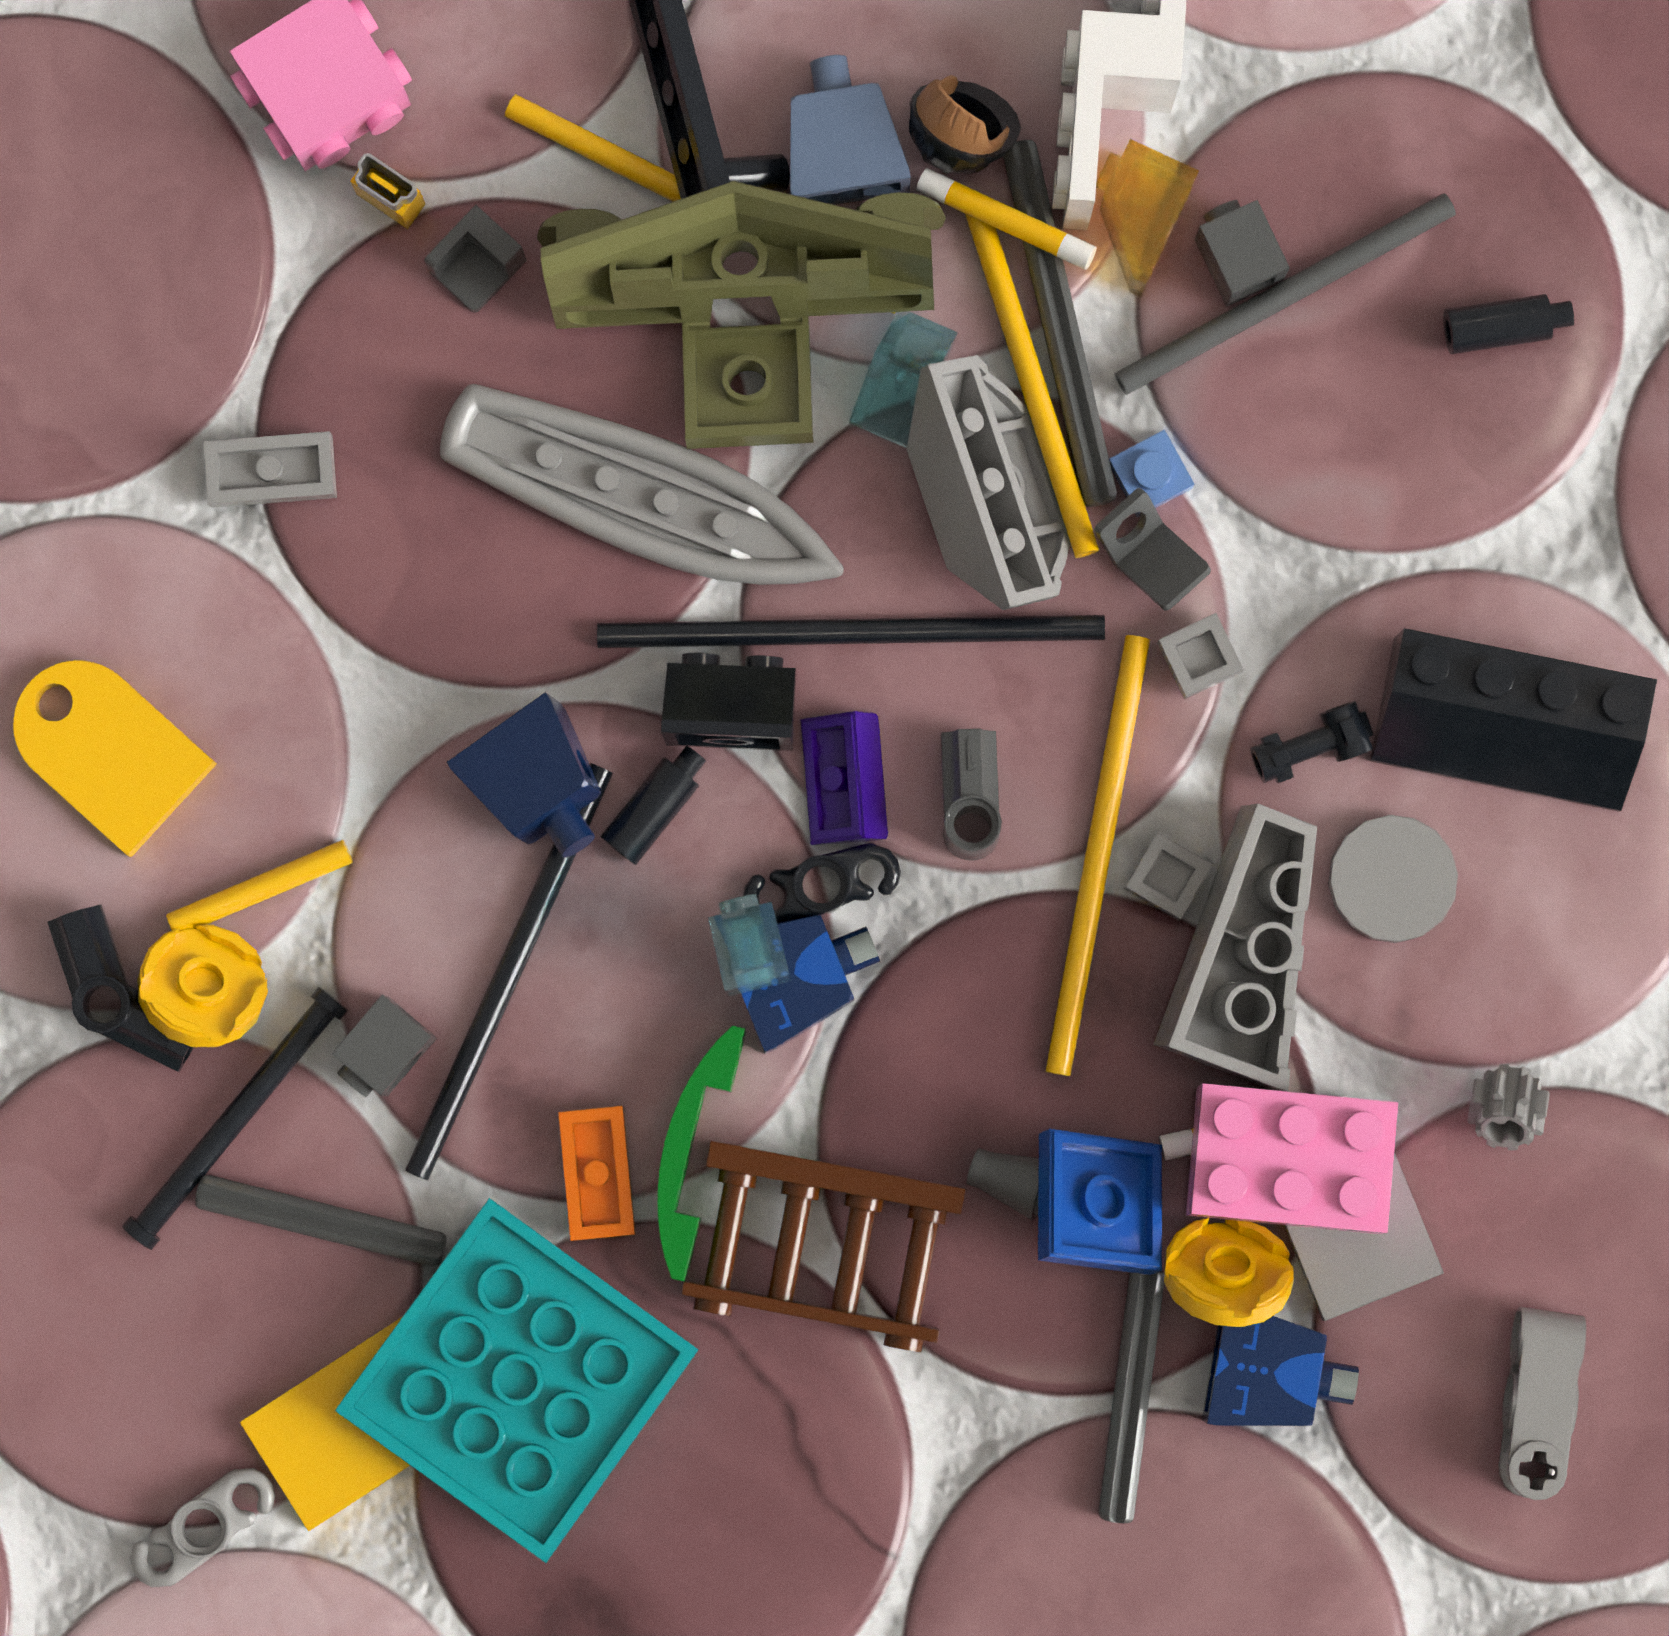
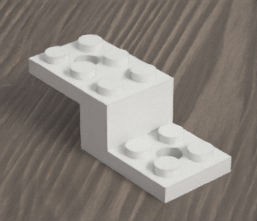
M1142 0L1141 14L1082 10L1079 30H1067L1066 45L1063 49L1061 85L1072 86V93L1063 92L1056 147L1068 148V156L1058 155L1052 197V209H1064L1062 229L1088 230L1096 195L1101 109L1171 113L1181 82L1186 0Z

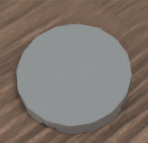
M1387 815L1365 821L1344 837L1331 859L1328 885L1335 909L1352 928L1371 940L1399 943L1421 937L1443 921L1455 900L1458 872L1451 849L1436 830L1415 818Z

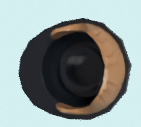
M949 75L940 81L939 79H934L929 84L921 86L909 102V133L913 143L917 146L924 162L933 165L945 174H972L980 172L991 162L1004 157L1015 145L1021 131L1018 115L1006 100L994 91L976 83L958 81L957 77Z

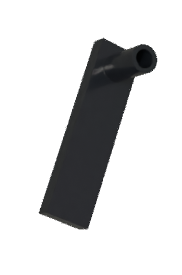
M629 0L681 199L732 181L784 192L788 188L790 181L789 165L784 155L723 157L682 0Z

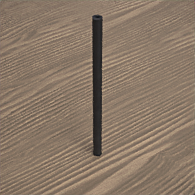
M590 763V767L600 787L601 794L597 799L579 811L588 826H590L613 775L612 772ZM554 843L406 1166L405 1171L428 1181L575 859L576 854L562 857Z

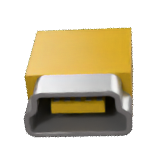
M369 153L364 154L358 161V171L350 180L356 195L406 229H409L426 204L420 190L416 188L413 182Z

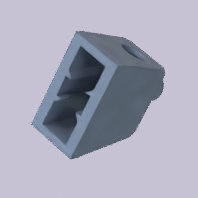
M844 55L824 56L811 61L810 68L814 92L796 95L791 98L790 194L838 205L868 200L882 194L910 193L911 176L909 166L879 84L868 83L852 86L847 57Z

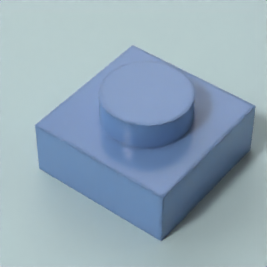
M1165 429L1109 458L1111 470L1126 498L1137 488H1142L1149 495L1155 508L1193 489L1195 485ZM1140 512L1135 513L1137 518L1140 517Z

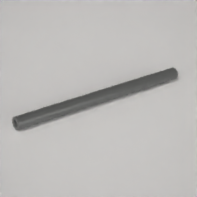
M1445 193L1435 197L1115 372L1114 374L1120 388L1125 395L1130 394L1456 215L1451 200Z

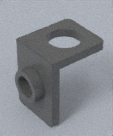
M1142 488L1134 490L1094 528L1112 563L1165 611L1175 606L1211 572L1208 563L1162 522L1149 495ZM1140 512V519L1135 528L1126 536L1116 538V533L1121 523L1131 514Z

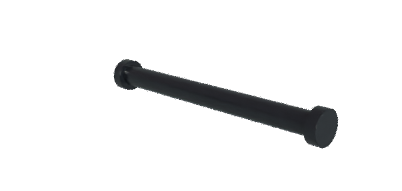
M318 986L313 992L311 998L315 1000L314 1003L137 1218L129 1216L122 1225L123 1229L143 1246L150 1250L160 1241L156 1234L197 1186L201 1178L206 1175L334 1017L341 1020L348 1012L345 1006L324 989Z

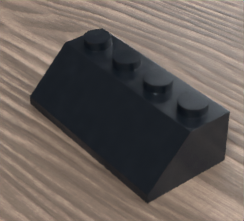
M1404 628L1393 640L1370 761L1620 812L1646 742L1657 679Z

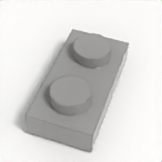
M330 431L203 441L207 504L211 508L337 498L333 435Z

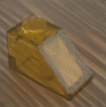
M1132 139L1129 140L1122 157L1113 152L1110 153L1099 175L1096 187L1105 191L1099 210L1128 289L1131 293L1141 297L1194 187L1199 170Z

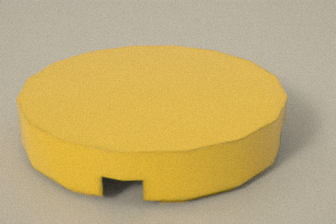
M196 925L195 929H185L179 932L180 928L166 932L148 948L137 978L138 1002L149 1023L168 1039L190 1047H219L240 1039L257 1023L268 993L267 978L265 980V973L261 968L262 961L256 949L237 933L215 925Z
M1209 1218L1193 1221L1176 1232L1166 1249L1164 1284L1173 1301L1191 1316L1214 1325L1244 1327L1265 1322L1282 1310L1291 1294L1294 1267L1292 1268L1289 1262L1290 1253L1284 1242L1266 1227L1253 1222L1225 1219V1223L1208 1224Z

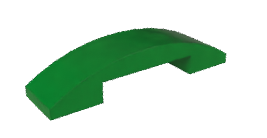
M731 1026L702 1058L679 1098L665 1138L657 1190L658 1223L664 1258L670 1276L675 1280H687L702 1218L677 1212L706 1088L709 1087L732 1093L746 1035L745 1028Z

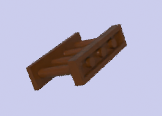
M711 1141L706 1166L720 1169L717 1182H722L723 1188L705 1283L686 1280L683 1284L682 1295L695 1297L693 1309L731 1316L734 1304L885 1333L884 1346L914 1352H922L923 1341L938 1342L940 1331L938 1328L920 1325L938 1225H945L947 1212L961 1215L966 1189ZM757 1176L783 1181L780 1194L787 1195L768 1296L730 1289L748 1189H755ZM821 1188L846 1193L844 1206L850 1207L831 1308L793 1300L812 1200H819ZM884 1200L909 1205L907 1218L913 1219L895 1320L857 1313L875 1212L882 1213Z

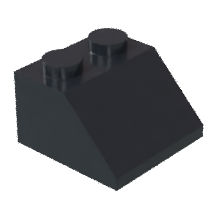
M682 654V663H667L661 721V734L666 746L686 747L688 745L689 747L793 751L796 668H783L784 658L775 656H746L745 666L720 665V656L716 654Z

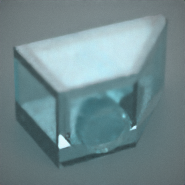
M751 894L719 903L721 914L708 917L724 990L727 995L733 996L791 981L772 902L759 905L757 895Z

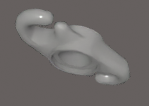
M255 1468L234 1469L184 1504L167 1525L156 1528L150 1535L152 1543L164 1545L172 1551L173 1563L167 1570L155 1571L150 1568L147 1562L149 1546L146 1542L139 1541L133 1545L130 1559L132 1570L138 1579L150 1587L172 1586L224 1549L239 1530L250 1527L256 1519L253 1512L240 1510L234 1505L232 1500L234 1490L241 1484H249L255 1487L259 1496L257 1510L259 1513L267 1514L272 1511L275 1500L273 1485L268 1477ZM206 1509L213 1512L219 1519L221 1526L220 1535L212 1545L198 1546L187 1537L185 1522L192 1511Z

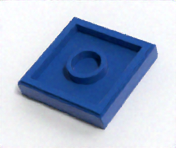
M1048 1129L1039 1133L1038 1261L1147 1275L1161 1272L1162 1145Z

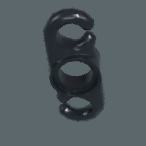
M868 843L810 857L791 869H775L771 872L769 879L772 883L781 887L785 894L783 905L776 910L765 909L760 904L759 894L766 881L760 874L752 875L744 887L743 902L745 910L754 921L770 926L829 914L854 900H870L874 895V890L860 880L858 871L861 864L870 859L879 861L884 868V878L878 886V891L884 896L891 895L899 884L901 874L899 862L890 849ZM828 867L839 876L841 888L838 895L832 901L816 903L810 900L804 893L803 880L806 874L813 868Z

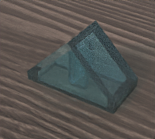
M910 311L897 312L874 353L849 423L907 448L920 370L928 364L946 361L958 332Z

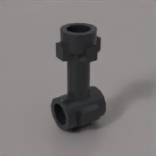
M1356 701L1349 702L1320 713L1324 727L1284 742L1281 741L1278 733H1272L1260 738L1262 743L1250 748L1259 777L1263 783L1274 779L1276 783H1281L1294 778L1291 766L1333 750L1337 762L1371 751L1373 747L1369 737L1373 736L1374 733L1366 711L1359 712Z

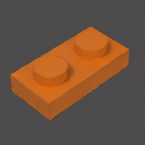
M624 1106L558 1112L570 1241L635 1235L636 1229Z

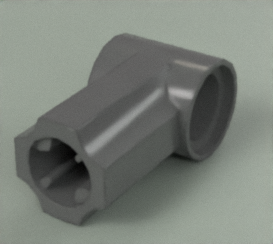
M977 728L942 732L941 761L944 842L950 852L960 859L969 861L983 859L992 853L998 844L1002 825L999 812L996 731ZM964 814H978L988 822L990 833L980 842H966L959 838L955 832L954 824L956 820Z

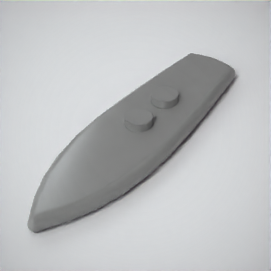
M470 384L463 390L446 417L440 442V457L444 461L534 509L628 553L675 570L715 580L758 585L799 584L837 578L844 572L843 565L819 534L789 505L758 482L718 460L687 449V447L582 412L477 384Z

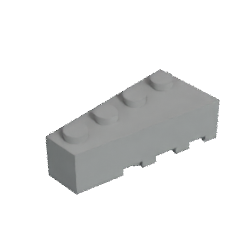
M1258 803L1241 806L1153 1045L1270 1090L1288 1092L1290 1078L1288 1060L1291 1037H1294L1297 1010H1294L1298 971L1302 970L1304 946L1301 944L1305 911L1308 910L1317 826Z

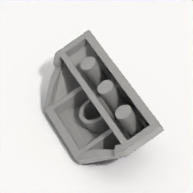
M978 355L928 364L920 370L907 452L947 569L1002 610L1058 596L1062 584L1059 579L1066 564L1070 540L1027 407L1003 382L987 372L988 366Z

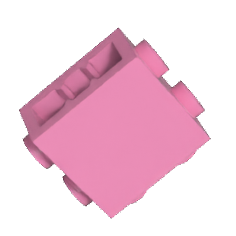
M311 0L230 50L240 69L230 75L235 86L250 109L261 102L273 121L263 128L283 160L295 155L304 171L315 165L319 169H323L335 164L349 153L351 148L348 144L369 131L372 135H378L391 129L404 117L402 111L411 106L403 86L411 82L412 79L392 48L382 54L370 34L379 28L362 0H351L349 2L348 0Z

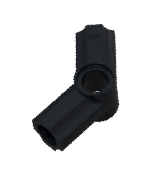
M99 904L80 909L48 921L47 923L72 996L73 1014L78 1023L89 1031L106 1036L170 1069L180 1072L194 1047L168 1039L149 1023L138 1002V989L128 985L102 905ZM104 986H109L117 991L121 1000L119 1014L108 1023L98 1022L93 1018L89 1010L91 995L95 990Z

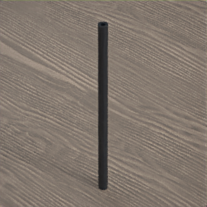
M1104 615L597 623L598 648L1105 640Z

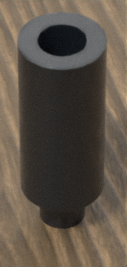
M1542 294L1445 309L1443 324L1447 348L1450 354H1458L1551 340L1553 329L1574 325L1571 301L1550 304L1547 295Z
M686 745L673 763L663 757L600 837L627 860L637 865L699 788L693 777L705 764L706 760L688 745Z

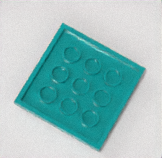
M489 1198L335 1411L547 1563L699 1349Z

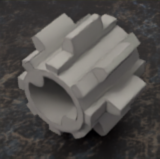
M1500 1064L1499 1068L1494 1071L1488 1069L1484 1073L1483 1079L1476 1078L1474 1080L1467 1121L1469 1124L1476 1125L1475 1131L1477 1136H1483L1487 1140V1145L1493 1148L1500 1146L1507 1147L1508 1150H1518V1146L1524 1143L1529 1145L1533 1141L1534 1135L1541 1136L1543 1134L1550 1093L1548 1090H1541L1542 1083L1540 1078H1534L1530 1074V1069L1523 1066L1516 1068L1510 1067L1509 1064Z

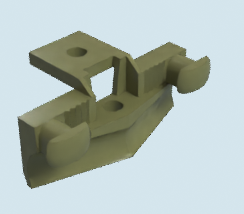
M732 181L625 219L598 209L563 211L554 214L541 223L537 240L542 245L540 251L543 278L556 329L682 323L685 441L687 449L814 443L809 316L934 310L931 230L941 228L946 217L938 202L927 196L915 193L896 192L882 194L868 199L858 206L856 210ZM740 251L748 252L758 260L755 268L747 274H731L723 267V263L728 256ZM771 296L780 317V324L710 327L713 299ZM744 371H755L766 380L764 386L758 392L750 395H742L735 392L730 387L731 381L737 374Z

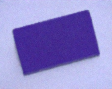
M852 711L801 719L810 844L826 845L886 839L888 837L878 715L875 713Z

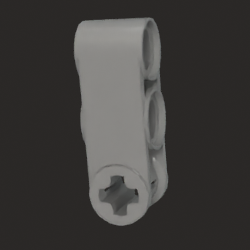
M1519 1307L1516 1311L1510 1343L1511 1368L1503 1399V1434L1498 1464L1499 1476L1504 1486L1513 1494L1532 1500H1545L1556 1495L1564 1486L1567 1477L1571 1436L1574 1431L1578 1411V1375L1586 1343V1319L1582 1315ZM1534 1451H1536V1462L1546 1465V1473L1544 1477H1534L1530 1487L1529 1477L1519 1474L1520 1462H1530Z

